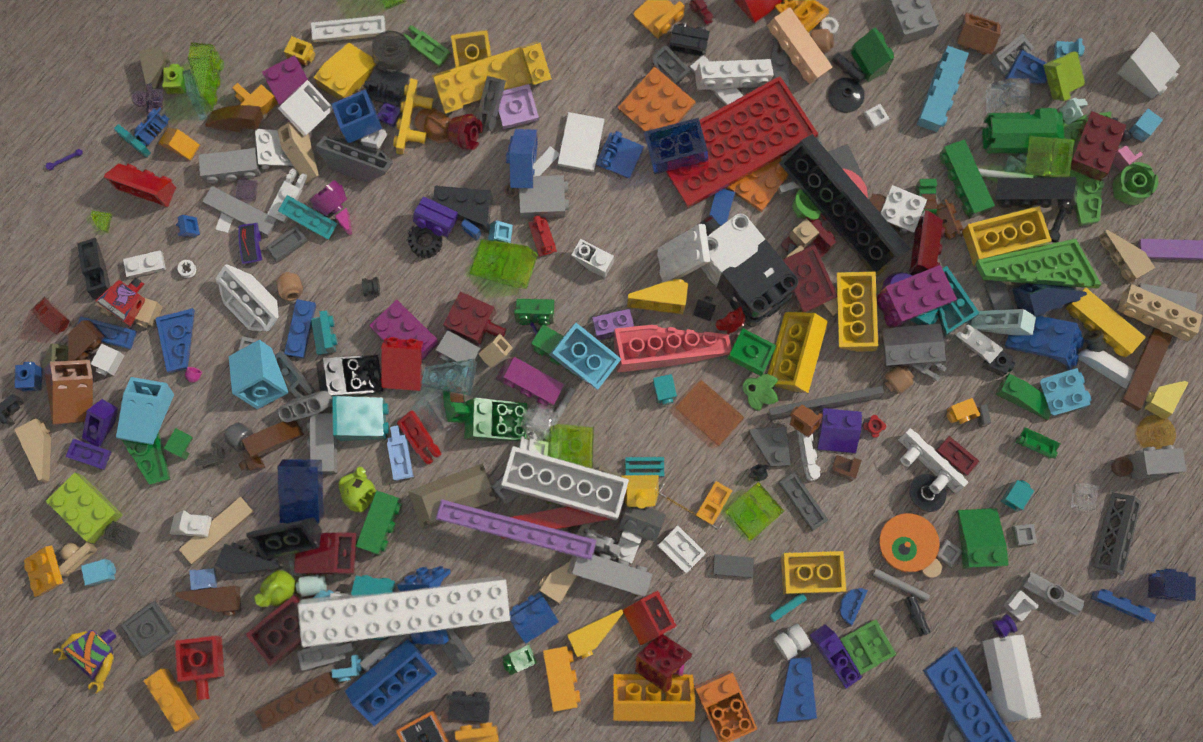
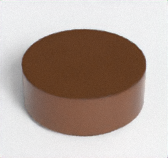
M1119 457L1113 460L1111 469L1115 475L1124 477L1132 472L1133 464L1128 458Z

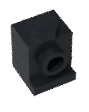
M1001 351L991 363L984 360L982 368L1004 376L1013 370L1015 362L1012 359L1014 356Z

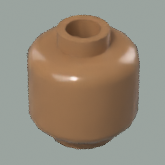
M817 29L811 32L812 39L822 53H829L831 48H834V35L830 33L829 29Z
M285 272L277 278L276 286L282 299L295 301L303 293V286L297 274Z
M897 365L885 375L887 380L885 385L891 392L895 390L901 394L914 383L912 380L914 376L906 366Z

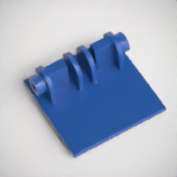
M161 108L158 110L153 109L147 115L148 121L145 124L141 122L134 130V137L136 139L139 137L141 139L140 142L145 146L150 145L155 139L152 135L157 137V134L149 128L150 126L161 133L155 125L163 130L169 124L168 121L170 119L166 115L162 117L159 115Z
M615 131V133L610 132L596 165L630 179L644 146L623 138L622 133L619 131Z

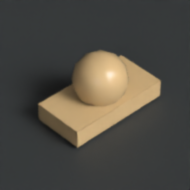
M74 543L64 545L60 552L61 558L65 561L59 567L61 576L68 577L97 551V548L90 543H85L81 548Z

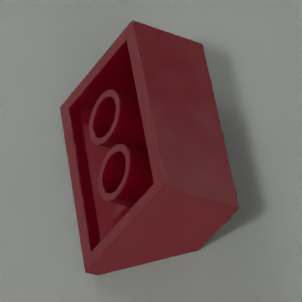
M927 210L920 216L915 229L909 274L913 276L940 265V262L937 261L938 255L940 256L942 252L940 239L944 236L945 227H942L943 220Z

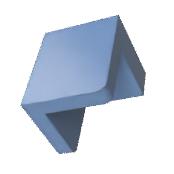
M216 569L190 570L191 590L217 588Z

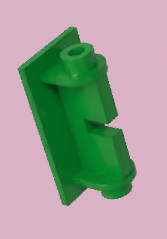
M1024 427L1016 440V443L1022 447L1025 446L1045 455L1048 459L1056 458L1058 454L1057 449L1061 445V443Z

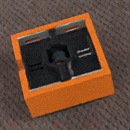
M434 710L396 730L401 742H450Z

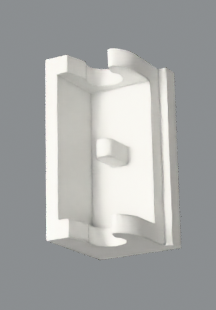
M966 325L968 329L966 334L959 331L956 335L964 345L989 363L1003 350L1002 347L970 325Z

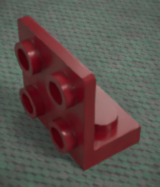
M662 634L636 655L635 672L666 693L671 689L672 675L692 658V653Z

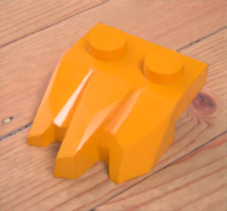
M782 0L785 4L775 6L779 13L791 8L808 33L829 14V9L816 0Z

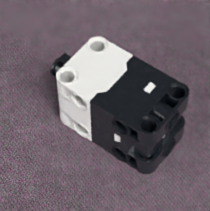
M737 214L722 226L719 225L712 215H709L700 222V224H705L710 255V262L702 266L701 269L730 303L734 311L742 307L745 323L748 326L755 327L788 303L798 285V278L746 215Z

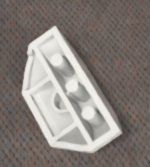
M224 265L215 278L217 284H219V291L224 305L248 330L269 331L279 317L277 300L251 274L230 265Z

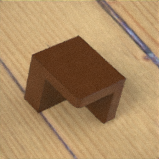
M837 455L830 473L853 481L856 479L862 460L857 458L850 460Z

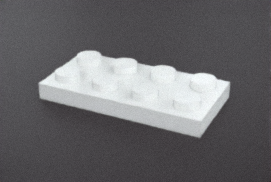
M705 224L696 225L658 248L657 255L660 263L662 283L673 281V279H680L710 262Z

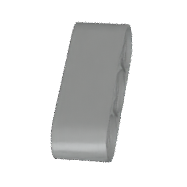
M326 391L313 393L293 399L280 406L278 416L282 421L290 422L315 415L330 407L333 400Z

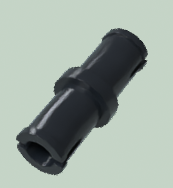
M837 52L831 62L843 70L845 75L851 76L858 84L867 76V74L855 66L853 61L850 62L840 52Z
M916 595L904 598L903 600L910 613L909 618L913 620L919 637L923 636V634L931 633L924 617L925 612L921 610Z

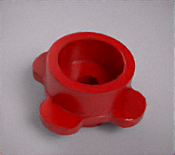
M872 415L870 420L863 424V428L868 430L873 438H877L879 433L886 429V424L877 415Z

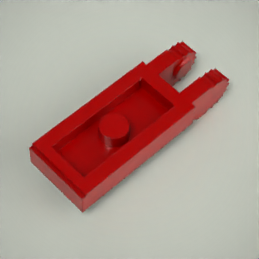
M414 410L409 411L397 421L402 432L424 463L430 465L433 462L430 453L425 450L426 448L434 457L438 458L441 456L439 447L433 443V439Z

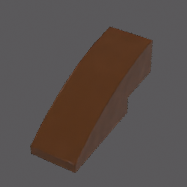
M227 106L212 111L205 126L241 133L243 128L257 130L263 119V114L259 106Z
M296 420L290 422L283 421L242 439L241 442L252 461L267 452L271 453L300 438L304 433Z

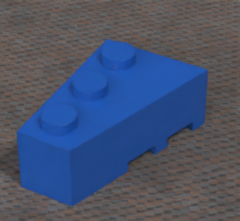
M515 129L514 136H510V144L506 153V163L510 164V188H533V176L535 175L533 166L536 163L538 148L537 130Z

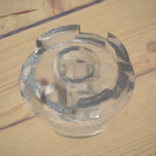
M535 403L524 412L521 427L531 440L542 441L550 432L549 428L552 425V421L556 423L558 414L553 411V407Z

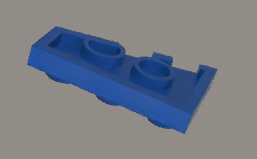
M811 658L790 659L776 722L817 719Z

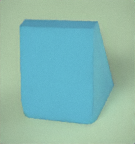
M500 221L490 223L488 241L511 243L513 225Z

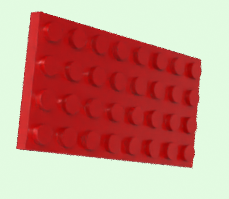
M781 76L656 143L651 148L687 208H690L788 154L807 136L813 134L817 138L818 132Z

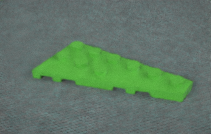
M1111 112L1098 113L1111 118ZM1083 115L1070 125H1067L1063 119L1065 148L1062 150V154L1066 155V161L1069 159L1082 122L1087 115ZM1068 169V177H1076L1078 183L1075 211L1079 226L1098 223L1101 214L1103 179L1098 181Z
M1076 239L979 259L975 263L983 280L1099 289L1102 285Z

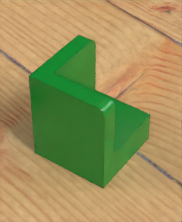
M175 428L164 449L186 460L190 454L186 452V449L193 437Z

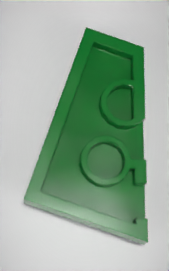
M159 432L153 445L122 440L149 485L171 480Z

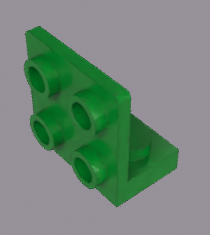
M516 298V309L514 310L516 322H519L520 325H530L533 322L538 323L540 326L543 324L549 326L550 323H554V299Z

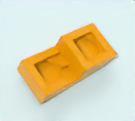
M715 481L696 516L713 525L733 490Z

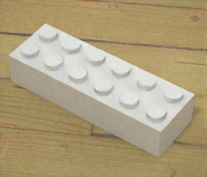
M513 446L501 488L617 520L629 479Z

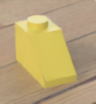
M1182 381L1158 387L1154 392L1150 391L1145 399L1147 404L1144 409L1166 420L1173 414L1188 382Z

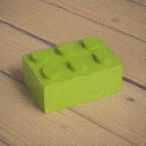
M75 472L46 500L86 542L94 544L123 516L83 475Z

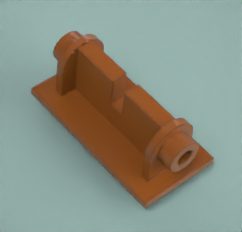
M945 199V205L942 203L937 204L936 214L943 221L947 219V222L942 224V227H945V237L951 240L956 237L955 234L957 233L962 236L963 226L960 220L956 221L954 214L957 212L954 204H949L947 199Z

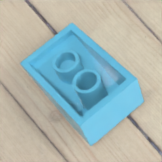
M574 323L549 354L562 366L597 390L621 360L620 357L577 323Z

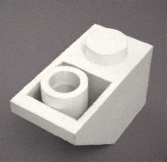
M582 239L579 240L572 253V257L603 278L606 277L614 263L613 255Z

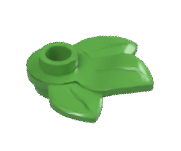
M763 374L758 378L746 379L743 383V391L748 396L749 405L760 411L763 403L774 404L778 402L777 394L772 389L778 379L769 374ZM749 385H755L756 389L751 391Z

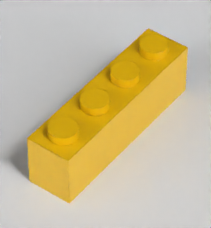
M1085 287L1082 291L1087 292V295L1081 297L1077 302H1070L1066 307L1069 314L1084 323V327L1089 331H1102L1104 335L1103 340L1114 348L1113 350L1116 354L1124 358L1132 354L1146 337Z

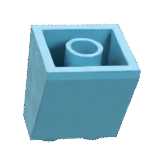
M261 340L229 356L232 394L259 409L288 394L287 386L273 350Z

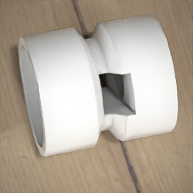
M797 623L787 629V634L781 633L773 638L786 660L796 656L797 650L803 651L811 646L807 635Z

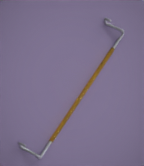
M665 483L662 485L661 489L659 490V492H658L659 494H661L660 491L662 490V488H663V486L665 485ZM666 497L668 500L672 501L673 503L677 504L678 506L682 507L683 509L687 510L688 512L696 516V514L692 511L683 507L682 505L670 499L669 497Z

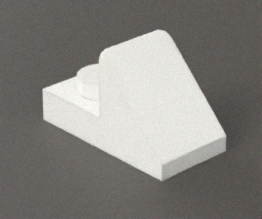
M182 510L174 514L170 534L208 537L212 518L204 515H190Z
M623 531L618 544L621 547L618 559L632 564L642 537Z

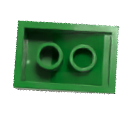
M997 508L957 510L961 550L963 551L961 553L963 569L1009 566L1007 545Z

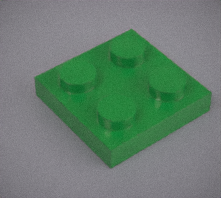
M742 328L727 359L762 376L776 345Z

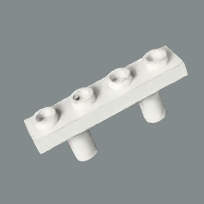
M910 428L898 439L908 449L900 459L904 466L909 467L918 458L937 476L929 486L933 493L938 494L947 485L956 494L967 485L968 481L963 475L957 472L946 459H943L932 446L928 445L917 432Z

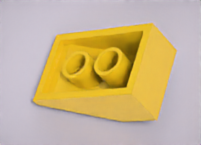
M487 29L451 34L456 67L491 56Z
M348 43L322 65L314 76V80L319 88L338 100H342L359 91L373 72L375 65L379 64V61L351 43Z
M673 279V281H666L628 294L627 308L683 315L688 283L681 279Z

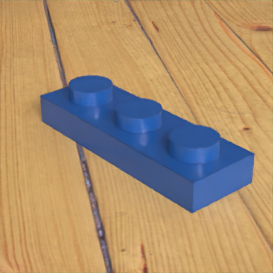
M296 299L284 352L286 356L305 359L312 327L311 319L314 318L316 309L315 302Z
M1101 589L1092 593L1090 599L1145 623L1154 622L1156 614L1151 613L1149 608L1142 605L1137 607L1131 604V600L1124 597H1114L1111 591Z

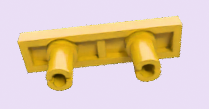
M410 78L409 85H405L404 95L407 96L406 102L402 101L400 112L403 113L402 119H398L397 129L399 130V135L394 137L393 147H396V154L404 155L406 142L408 141L425 144L426 133L410 130L409 126L413 108L416 106L432 110L433 98L417 95L418 80Z

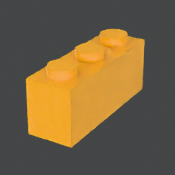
M567 646L544 650L553 712L578 707L577 703L581 702L579 690L575 691L574 682H577L576 671L571 670L570 662H574L572 650H568Z
M160 669L144 680L175 732L185 730L200 719L169 669Z

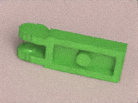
M412 25L408 27V30L416 36L414 40L406 34L401 35L405 43L439 68L451 55L447 48Z

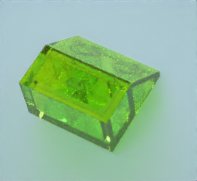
M1030 136L1025 174L1069 177L1074 139Z

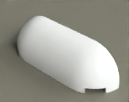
M1085 349L1077 354L1079 355L1078 360L1125 389L1127 388L1134 369L1105 351L1094 352Z

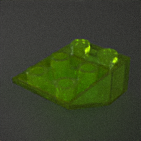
M191 42L188 62L200 97L209 110L213 111L214 105L217 104L218 100L216 93L217 88L221 85L220 72L224 69V61L213 44Z
M481 239L469 274L510 287L527 289L538 254L527 245Z

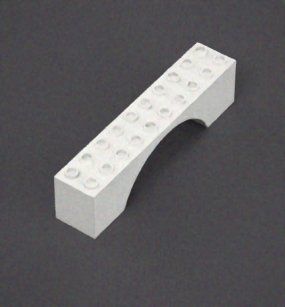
M502 576L462 580L447 585L402 592L371 595H338L300 600L298 605L302 647L510 621L506 579Z

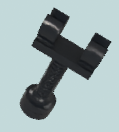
M1071 205L1068 208L1058 206L1059 212L1052 229L1048 230L1051 242H1059L1061 237L1059 229L1065 214L1071 215L1075 205Z

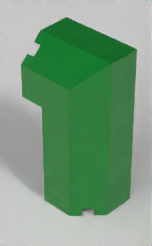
M1056 108L1035 109L1034 114H1030V111L1025 113H988L984 118L983 123H987L986 128H982V145L986 149V153H1060L1065 148L1063 116L1061 111L1057 113Z

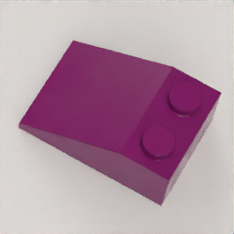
M295 55L262 71L279 105L308 80Z

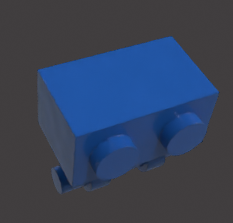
M541 592L534 596L531 594L527 597L526 601L520 605L516 604L509 611L510 621L525 644L559 623Z

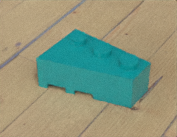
M947 266L943 268V271L957 300L939 307L937 311L944 337L971 321L980 313Z

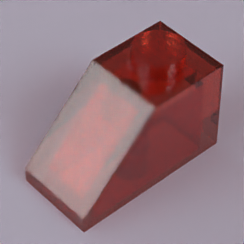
M45 296L31 309L37 319L56 335L66 330L70 320Z

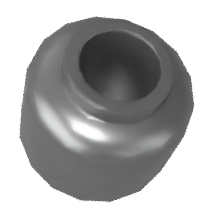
M235 423L227 427L225 442L236 451H244L241 440L254 433L244 424Z

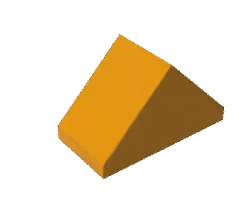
M167 128L158 142L159 145L190 161L200 147V144L179 129Z

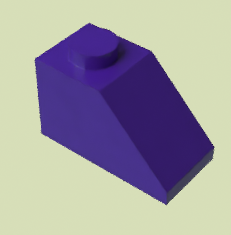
M103 399L89 408L86 414L82 439L94 446L100 447L116 422L118 408Z

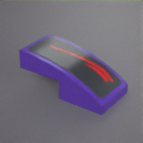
M258 222L239 225L238 237L242 264L262 261L259 246L261 236Z

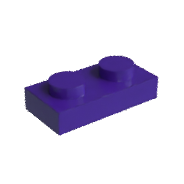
M73 439L65 457L104 470L111 451Z

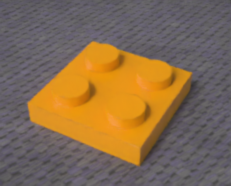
M46 546L24 559V567L28 573L30 588L33 591L34 597L42 596L63 584L52 546Z

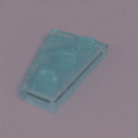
M474 359L425 367L421 383L428 388L471 395L477 362Z

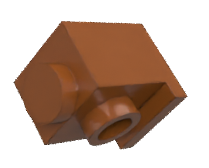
M801 404L792 410L790 425L809 438L820 426L823 415L821 413L817 415L811 409Z

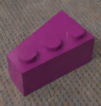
M516 357L505 359L495 378L504 385L520 391L522 395L537 399L536 402L545 407L555 404L564 386L563 383Z

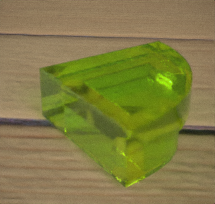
M92 211L91 217L95 225L103 232L108 233L112 214Z

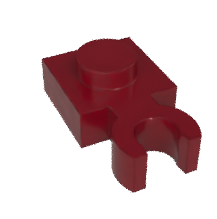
M690 0L691 10L697 13L699 17H702L707 26L713 23L712 19L714 16L707 9L704 0Z

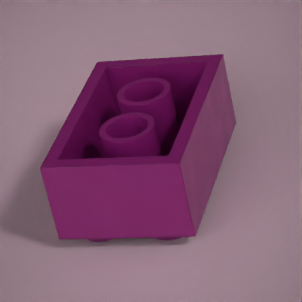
M397 299L369 325L371 330L382 341L389 337L423 341L422 360L439 344L437 338Z

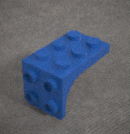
M1040 316L1035 319L1033 335H1008L1005 347L1055 359L1063 363L1067 370H1072L1073 366H1076L1078 363L1079 355L1077 353L1079 348L1082 349L1084 339L1077 323Z
M442 566L433 569H427V567L418 568L414 574L406 576L397 585L398 590L402 592L440 586L443 579L451 574V570ZM446 629L410 633L413 644H446L449 641Z

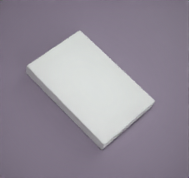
M568 112L558 166L594 172L605 119Z

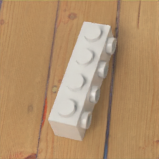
M771 59L699 62L695 71L697 90L761 87L770 82L774 76Z

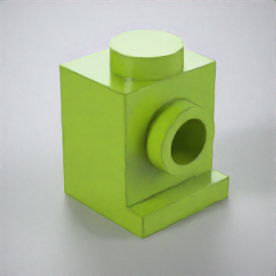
M170 64L169 68H164V83L162 87L167 94H186V72L178 64Z

